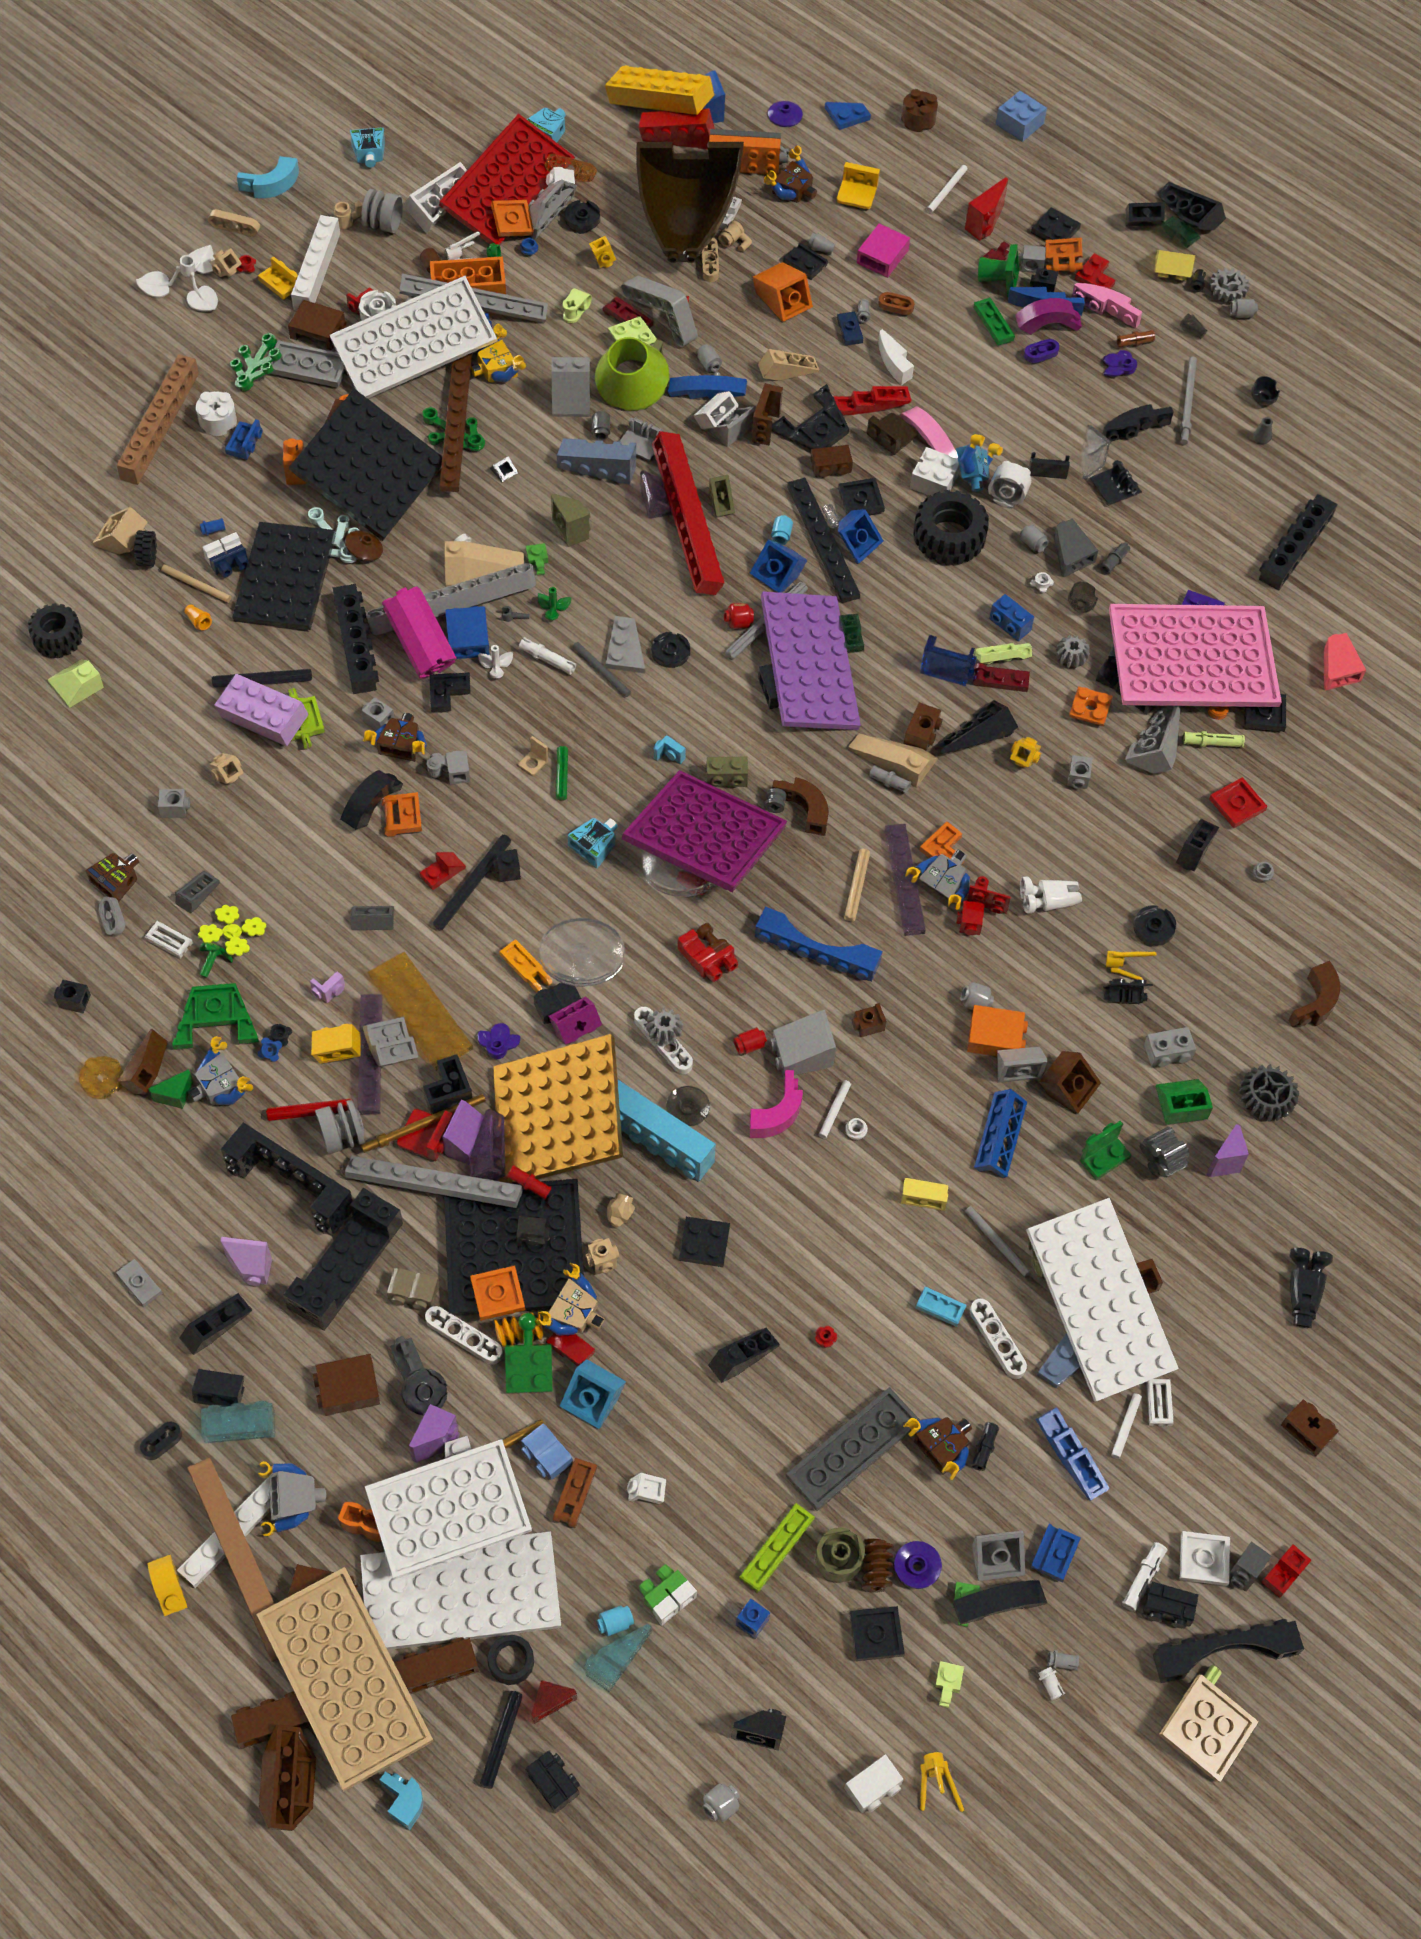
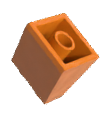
M781 262L753 276L756 294L782 322L813 307L805 273Z

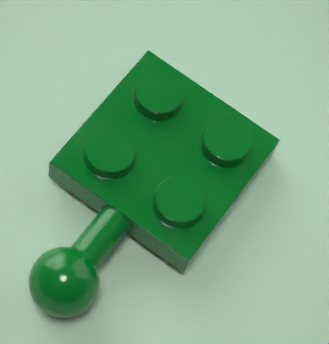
M531 1313L521 1315L518 1321L519 1327L523 1330L524 1345H505L506 1393L553 1391L552 1345L533 1344V1329L536 1327L535 1320L537 1319Z

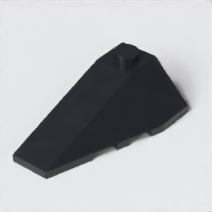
M993 700L972 714L974 718L971 721H964L960 725L958 732L950 733L935 745L934 748L944 754L1008 737L1014 733L1018 725L1009 708Z

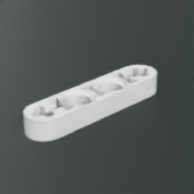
M648 1007L638 1008L634 1013L636 1026L678 1074L689 1073L693 1067L691 1055L677 1039L675 1043L668 1040V1044H673L676 1047V1050L673 1052L664 1050V1041H660L657 1044L655 1042L656 1038L650 1039L649 1032L646 1030L648 1022L644 1018L640 1020V1015L644 1017L647 1015L648 1017L653 1016V1011ZM679 1059L682 1062L687 1061V1066H684L683 1064L679 1066Z
M976 1299L970 1308V1315L1006 1374L1012 1379L1021 1378L1027 1369L1025 1359L990 1303L985 1299ZM977 1306L981 1309L985 1308L984 1316L981 1312H976ZM994 1324L998 1327V1332L990 1334L987 1332L986 1326ZM1006 1343L1009 1345L1010 1351L1002 1353L998 1350V1345ZM1012 1361L1016 1366H1021L1019 1372L1016 1369H1011Z
M433 1306L426 1311V1323L431 1329L490 1365L501 1361L503 1351L498 1342L456 1316L449 1314L448 1311L441 1307ZM439 1314L440 1320L445 1322L444 1328H442V1322L439 1320L432 1322L431 1315L436 1316ZM453 1324L461 1327V1331L456 1335L448 1332V1328ZM476 1336L480 1339V1342L476 1346H469L467 1344L468 1338ZM486 1349L490 1351L496 1349L497 1356L492 1355L491 1357H488V1351Z

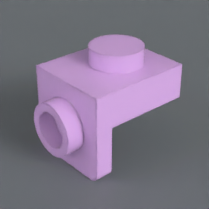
M339 972L333 974L323 985L315 979L310 981L311 993L317 999H322L326 1003L334 996L340 995L345 987L344 978Z

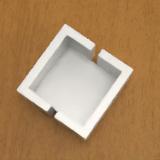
M926 447L920 462L917 463L912 473L910 489L928 496H933L934 493L939 491L941 493L945 490L951 491L960 472L958 459Z

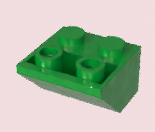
M1199 1079L1156 1084L1166 1125L1209 1118L1213 1109L1208 1088Z

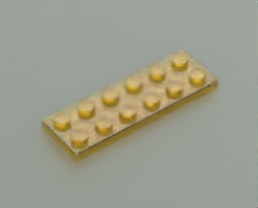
M405 951L368 972L370 979L397 1017H404L407 1031L413 1036L415 1042L436 1071L438 1070L437 1060L455 1054L461 1057L473 1050V1045Z

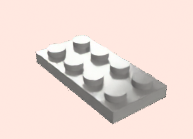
M277 341L275 348L280 350L282 357L277 361L270 362L274 368L270 374L339 388L346 369L337 352Z

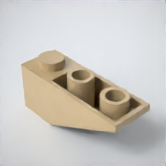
M768 349L758 363L763 378L778 381L819 372L814 356Z

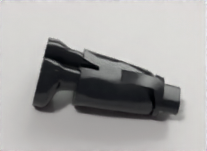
M1292 1248L1289 1255L1296 1264V1269H1292L1290 1275L1293 1325L1302 1328H1312V1322L1316 1319V1313L1321 1303L1327 1275L1322 1273V1271L1332 1263L1333 1255L1324 1251L1314 1252L1311 1259V1270H1307L1310 1251L1304 1248Z

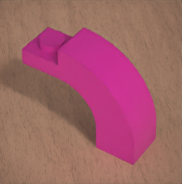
M785 1070L784 1098L778 1105L769 1109L750 1110V1138L775 1136L789 1128L796 1120L801 1109L803 1090H798V1078H794V1070Z

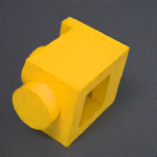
M606 236L589 243L600 268H608L613 265L616 257Z

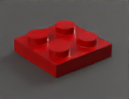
M1243 777L1211 794L1209 798L1233 828L1263 813L1268 807Z

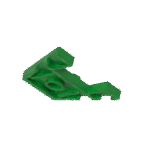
M236 983L192 987L184 1008L182 1021L179 1022L176 1038L172 1042L173 1049L193 1048V1028L231 1024H238L239 1044L259 1042L258 1035Z

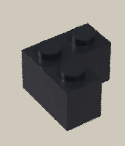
M458 1054L437 1060V1068L441 1080L423 1086L424 1098L430 1114H435L457 1105L461 1100L466 1101L472 1098V1090Z

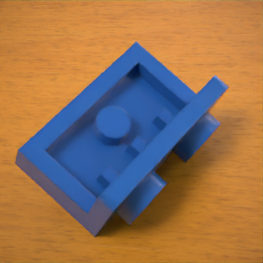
M255 419L253 424L239 421L225 448L226 454L247 460L250 453L254 452L257 440L262 436L263 429L260 426V421Z

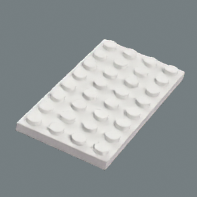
M466 276L330 334L333 345L355 389L366 398H371L497 342V337Z
M1110 1198L1026 1229L1094 1402L1179 1369Z
M551 1531L519 1535L397 1579H393L385 1552L360 1555L364 1605L387 1650L447 1643L460 1637L470 1638L471 1640L561 1628Z

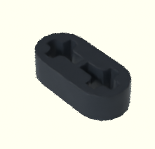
M172 1421L166 1422L147 1436L140 1444L143 1456L147 1460H156L175 1446L182 1437L179 1425ZM169 1429L174 1431L175 1436L172 1438L167 1436L166 1431ZM149 1444L155 1446L156 1451L153 1453L148 1451L147 1446Z

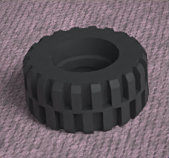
M945 490L943 493L939 491L934 493L933 496L930 495L925 498L916 512L913 530L914 541L919 546L918 549L922 553H926V557L929 559L933 558L938 563L946 562V565H952V563L962 564L964 560L968 562L974 556H977L981 549L984 548L989 526L988 514L985 507L980 505L979 500L971 498L972 496L968 493L962 494L958 490L955 492ZM941 522H955L966 530L960 533H949L941 530L936 525Z

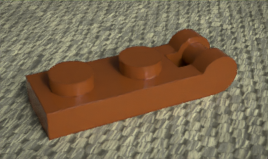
M578 1458L574 1459L555 1510L553 1521L558 1523L563 1521L569 1523L568 1526L576 1528L597 1470L596 1464ZM566 1506L574 1508L572 1514L564 1512Z

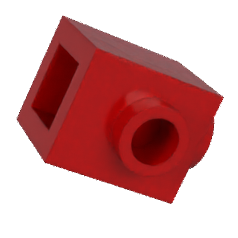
M963 902L962 911L957 913L956 924H960L959 933L971 936L980 935L985 903Z

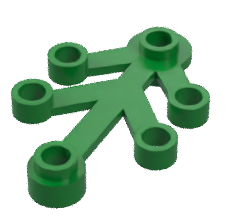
M266 333L262 336V346L254 359L250 355L251 350L248 345H242L238 349V352L245 359L248 366L245 373L242 370L243 364L240 359L235 358L230 362V366L236 371L238 376L235 380V385L241 391L251 389L255 379L272 373L274 368L270 362L277 361L282 357L280 350L275 348L277 339L271 333ZM267 350H268V351H269V356L263 358L264 355L266 354Z
M428 407L423 410V420L426 424H435L445 430L446 421L438 417V412L435 408ZM470 417L466 420V427L470 430V435L465 433L463 448H468L471 451H480L485 447V440L477 432V419ZM432 432L428 435V441L431 445H438L445 438V432Z

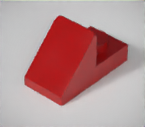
M454 852L435 853L436 862L420 872V877L432 890L466 868V865Z

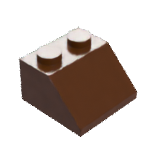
M1062 1051L1039 1081L1049 1097L1075 1114L1081 1111L1101 1084L1080 1052Z

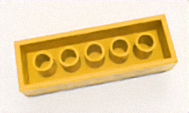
M627 65L620 67L605 84L610 104L698 115L715 95L710 76L645 69L643 67H629Z

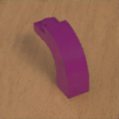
M1048 298L1033 302L1015 314L1019 329L1030 335L1049 323H1062L1075 331L1082 328L1081 316L1073 309L1072 302L1061 298Z

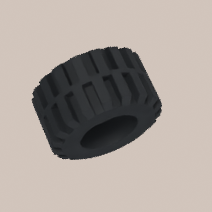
M53 603L52 606L47 604L42 609L38 608L36 610L37 613L31 615V619L28 621V630L34 647H36L39 653L42 652L43 656L47 657L50 655V658H55V656L61 658L65 654L67 656L70 655L72 650L76 651L78 649L77 645L81 644L83 634L75 611H72V608L69 606L65 607L64 604L59 606L56 603ZM54 629H62L55 633H49L51 630Z

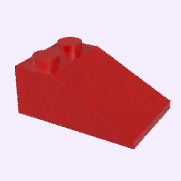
M1007 177L968 203L965 230L979 241L990 236L1004 206L1008 185Z

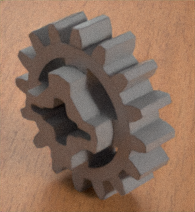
M1224 268V271L1218 269L1217 273H1213L1210 279L1209 290L1213 291V296H1219L1218 300L1223 298L1226 303L1228 300L1235 301V299L1246 297L1250 286L1248 285L1249 279H1245V274L1240 275V270L1234 272V268H1231L1230 271L1227 268Z

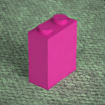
M878 224L858 249L856 263L888 278L909 251L910 237Z

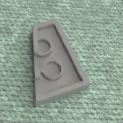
M615 616L606 668L645 673L635 618Z

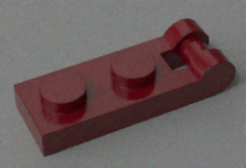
M619 297L613 298L610 304H606L602 308L607 316L611 315L621 323L640 316L649 329L653 326V320Z
M982 663L974 666V673L976 675L973 677V684L976 686L1028 692L1029 671L989 667Z

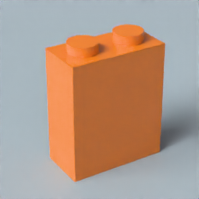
M974 1005L967 1052L997 1057V1050L1025 1048L1026 1040L1022 1039L1023 1033L1026 1034L1028 1021H1024L1025 1012Z

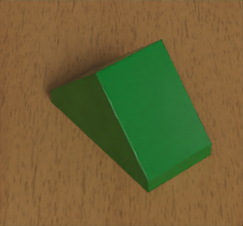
M188 1069L148 1089L154 1102L183 1109L189 1095L188 1091L192 1088L194 1082Z

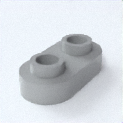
M113 897L102 898L99 904V913L105 931L109 935L118 936L125 929V921L119 903Z

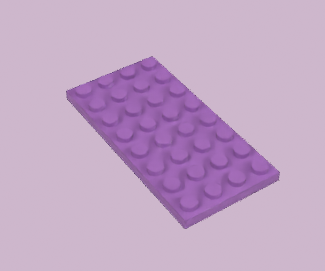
M762 592L761 602L782 726L859 730L861 724L837 596Z

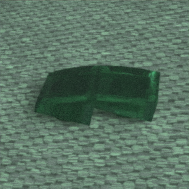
M1174 216L1161 224L1171 239L1177 236L1187 249L1201 238L1188 224Z
M858 614L840 615L839 620L841 630L844 632V646L847 648V653L864 651L861 623Z

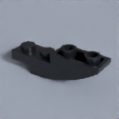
M1149 404L1124 412L1111 420L1103 428L1101 442L1133 438L1138 436L1139 430L1170 425L1174 413L1172 407L1153 409L1152 405Z

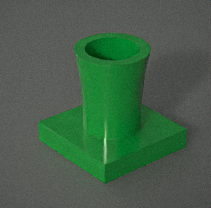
M1018 244L1010 245L1007 260L980 257L979 283L1006 281L1008 297L1010 287H1017L1020 272Z

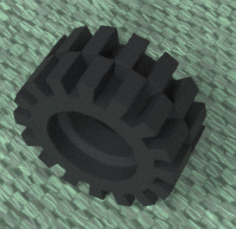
M138 530L134 542L136 565L154 567L157 554L156 534L154 531Z

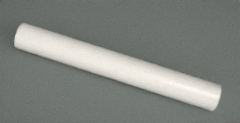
M844 1080L818 1134L823 1139L827 1138L851 1086L849 1081Z
M1134 1393L1111 1454L1113 1458L1120 1459L1142 1398L1139 1394Z

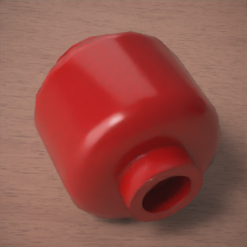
M731 603L728 609L724 611V621L728 622L729 627L732 629H746L754 621L753 609L746 603Z

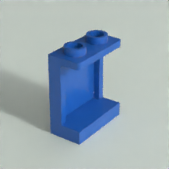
M485 606L446 609L448 642L456 658H477L480 653L490 655Z

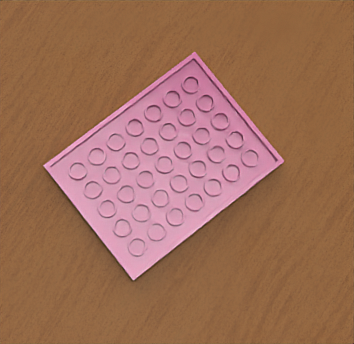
M1110 604L1109 614L1122 705L1280 707L1282 702L1264 606Z

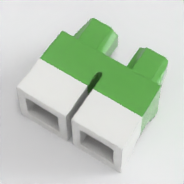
M667 1564L656 1572V1575L662 1581L661 1584L656 1587L648 1578L639 1585V1590L644 1597V1604L656 1616V1620L661 1626L678 1613V1609L681 1611L697 1597V1590L679 1570L674 1572Z

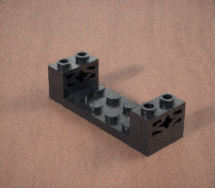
M244 1122L221 1148L226 1170L233 1176L239 1175L245 1178L260 1160L267 1167L273 1166L276 1168L278 1173L284 1178L288 1179L290 1177L296 1181L295 1183L301 1189H308L313 1192L317 1199L310 1207L313 1215L312 1218L314 1219L315 1228L323 1234L327 1232L334 1236L352 1213L350 1204L353 1200L350 1190Z
M362 1188L350 1204L352 1211L351 1219L307 1278L303 1281L296 1277L283 1294L289 1310L324 1331L403 1225L399 1208L365 1188Z

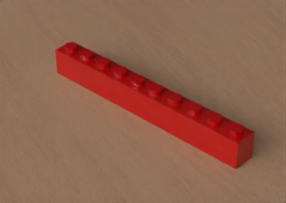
M659 431L652 442V447L695 592L716 595L724 585V577L717 560L715 547L711 540L680 434Z

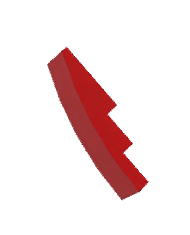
M872 386L871 391H853L851 396H833L842 415L872 413L909 404L912 401L908 386Z

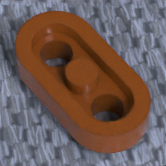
M884 292L879 296L878 305L885 311L909 315L914 311L915 302L908 296Z

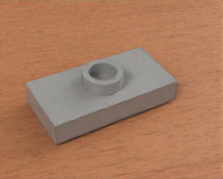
M135 1259L116 1272L117 1276L143 1307L163 1294L161 1289Z

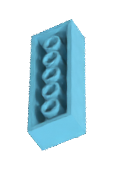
M618 1080L621 1131L628 1134L635 1143H641L646 1146L647 1150L653 1155H659L664 1158L665 1162L671 1167L676 1166L682 1170L683 1174L689 1179L694 1178L699 1182L715 1162L716 1144Z

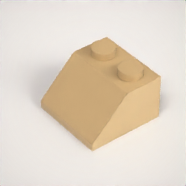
M128 507L110 515L92 544L95 547L118 555L125 552L129 553L135 547L136 532L138 530L145 531L144 527L147 521L133 508Z

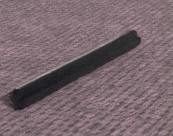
M311 669L238 674L259 684L312 680ZM235 674L212 676L213 687H227Z

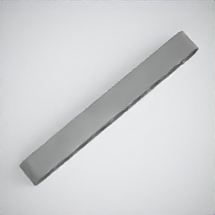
M529 563L520 564L425 593L424 596L434 616L439 617L446 614V609L468 608L536 586L533 565ZM383 606L372 609L366 614L371 634L379 635L394 630L383 610Z

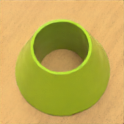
M624 337L615 341L601 357L595 371V383L600 396L609 405L622 408L625 411H638L650 407L663 396L669 382V368L662 353L655 347L633 337ZM628 360H638L644 363L642 368L633 373H621L616 370L620 364Z

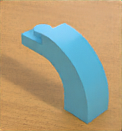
M280 156L275 169L262 175L238 172L237 183L239 191L253 192L255 198H270L286 192L297 180L299 174L297 158Z

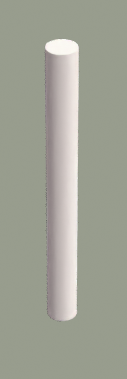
M962 165L928 206L926 209L928 213L932 214L967 171V166Z

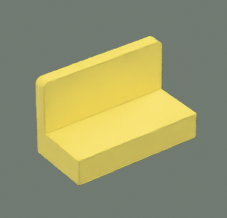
M905 1178L901 1204L945 1211L948 1199V1185Z

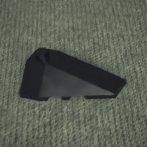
M1168 182L1157 193L1186 224L1197 229L1215 230L1226 219L1221 202L1174 183Z

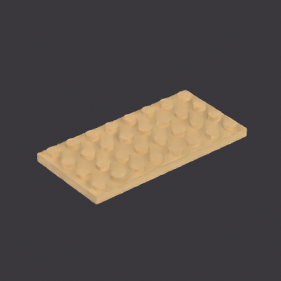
M345 1567L256 1614L343 1792L434 1742Z

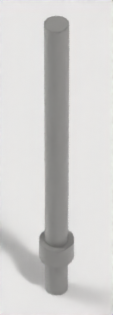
M1190 357L1183 422L1180 424V442L1183 445L1188 443L1192 427L1190 419L1196 357Z

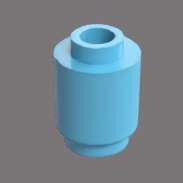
M778 516L774 520L771 537L772 541L780 545H785L790 540L793 521L788 516Z
M621 1605L599 1613L600 1619L596 1620L600 1633H605L607 1637L627 1630L630 1625L634 1624L630 1608L628 1606L622 1607Z

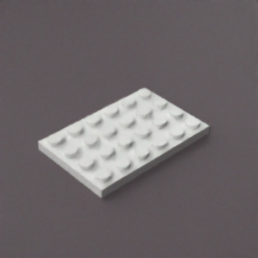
M502 1439L365 1486L393 1579L532 1531Z

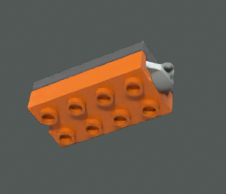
M710 129L709 142H744L740 173L767 174L772 170L778 175L779 165L788 163L789 150L780 145L781 133Z

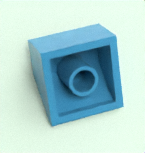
M586 1359L575 1369L560 1407L600 1429L618 1401L626 1381Z

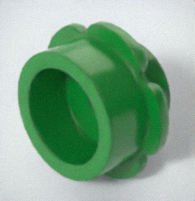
M492 243L487 247V257H501V247L499 244L495 245Z

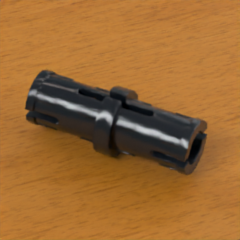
M985 1423L982 1436L977 1441L976 1454L971 1463L974 1469L985 1471L989 1456L994 1451V1441L999 1431L998 1425L994 1423Z

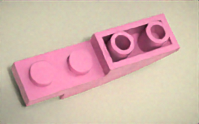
M1076 283L1074 285L1072 298H1084V305L1100 315L1106 311L1135 329L1139 326L1142 311L1130 305L1131 298L1097 285Z

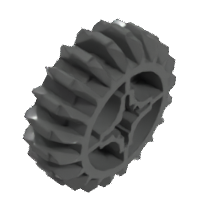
M1271 1064L1267 1068L1261 1065L1258 1069L1255 1067L1251 1069V1072L1246 1073L1245 1079L1241 1082V1102L1246 1103L1245 1109L1251 1108V1115L1259 1114V1120L1263 1116H1266L1268 1121L1272 1117L1276 1121L1281 1116L1283 1118L1287 1117L1289 1113L1293 1112L1294 1106L1298 1103V1083H1292L1294 1076L1288 1077L1287 1070L1281 1072L1280 1066L1273 1069ZM1260 1082L1261 1086L1258 1090H1254L1253 1085ZM1281 1095H1285V1101L1279 1104L1278 1099Z

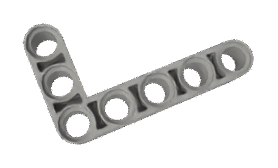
M635 276L621 285L622 291L628 299L666 313L673 338L679 347H684L698 338L689 303L683 292L641 276Z

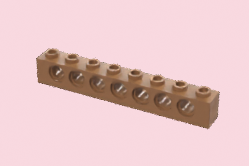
M177 355L117 463L120 480L136 485L141 481L199 375L195 358Z

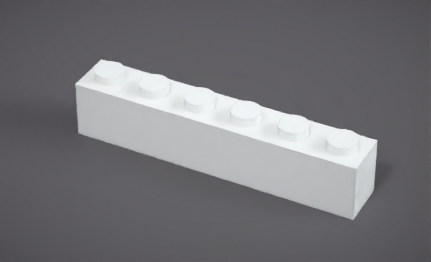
M320 215L291 294L293 310L297 311L303 300L316 302L340 236L338 218Z

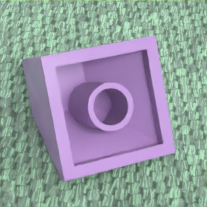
M221 1237L226 1258L243 1281L252 1286L267 1285L272 1263L267 1242Z

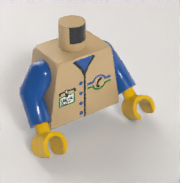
M569 1263L573 1267L571 1274L568 1270H563L564 1275L572 1277V1280L568 1279L549 1312H538V1314L543 1316V1321L535 1320L536 1325H545L547 1329L559 1336L582 1333L587 1324L599 1330L605 1320L602 1316L594 1313L598 1307L597 1295L590 1282L580 1273L579 1266L573 1263Z

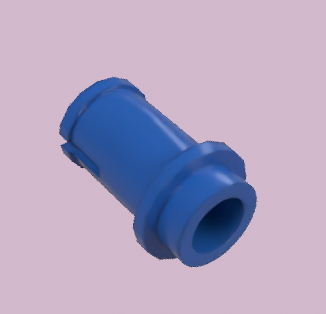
M223 518L209 522L203 521V523L199 524L202 535L209 536L210 533L226 530Z

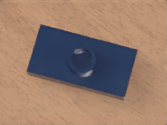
M855 311L837 314L845 346L863 343V335Z

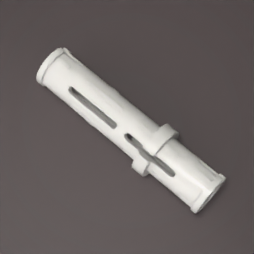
M525 637L519 644L520 650L533 655V658L537 660L540 659L569 675L576 668V663L546 649L542 644L538 645Z
M1154 1542L1148 1556L1142 1560L1140 1564L1142 1567L1122 1602L1126 1609L1136 1611L1151 1579L1160 1569V1562L1168 1550L1164 1545Z

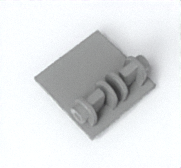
M631 417L629 420V425L631 426L619 442L622 445H629L630 442L636 443V455L650 461L655 454L652 442L659 431H663V429L657 428L653 424L648 425L646 421L643 423L637 417Z

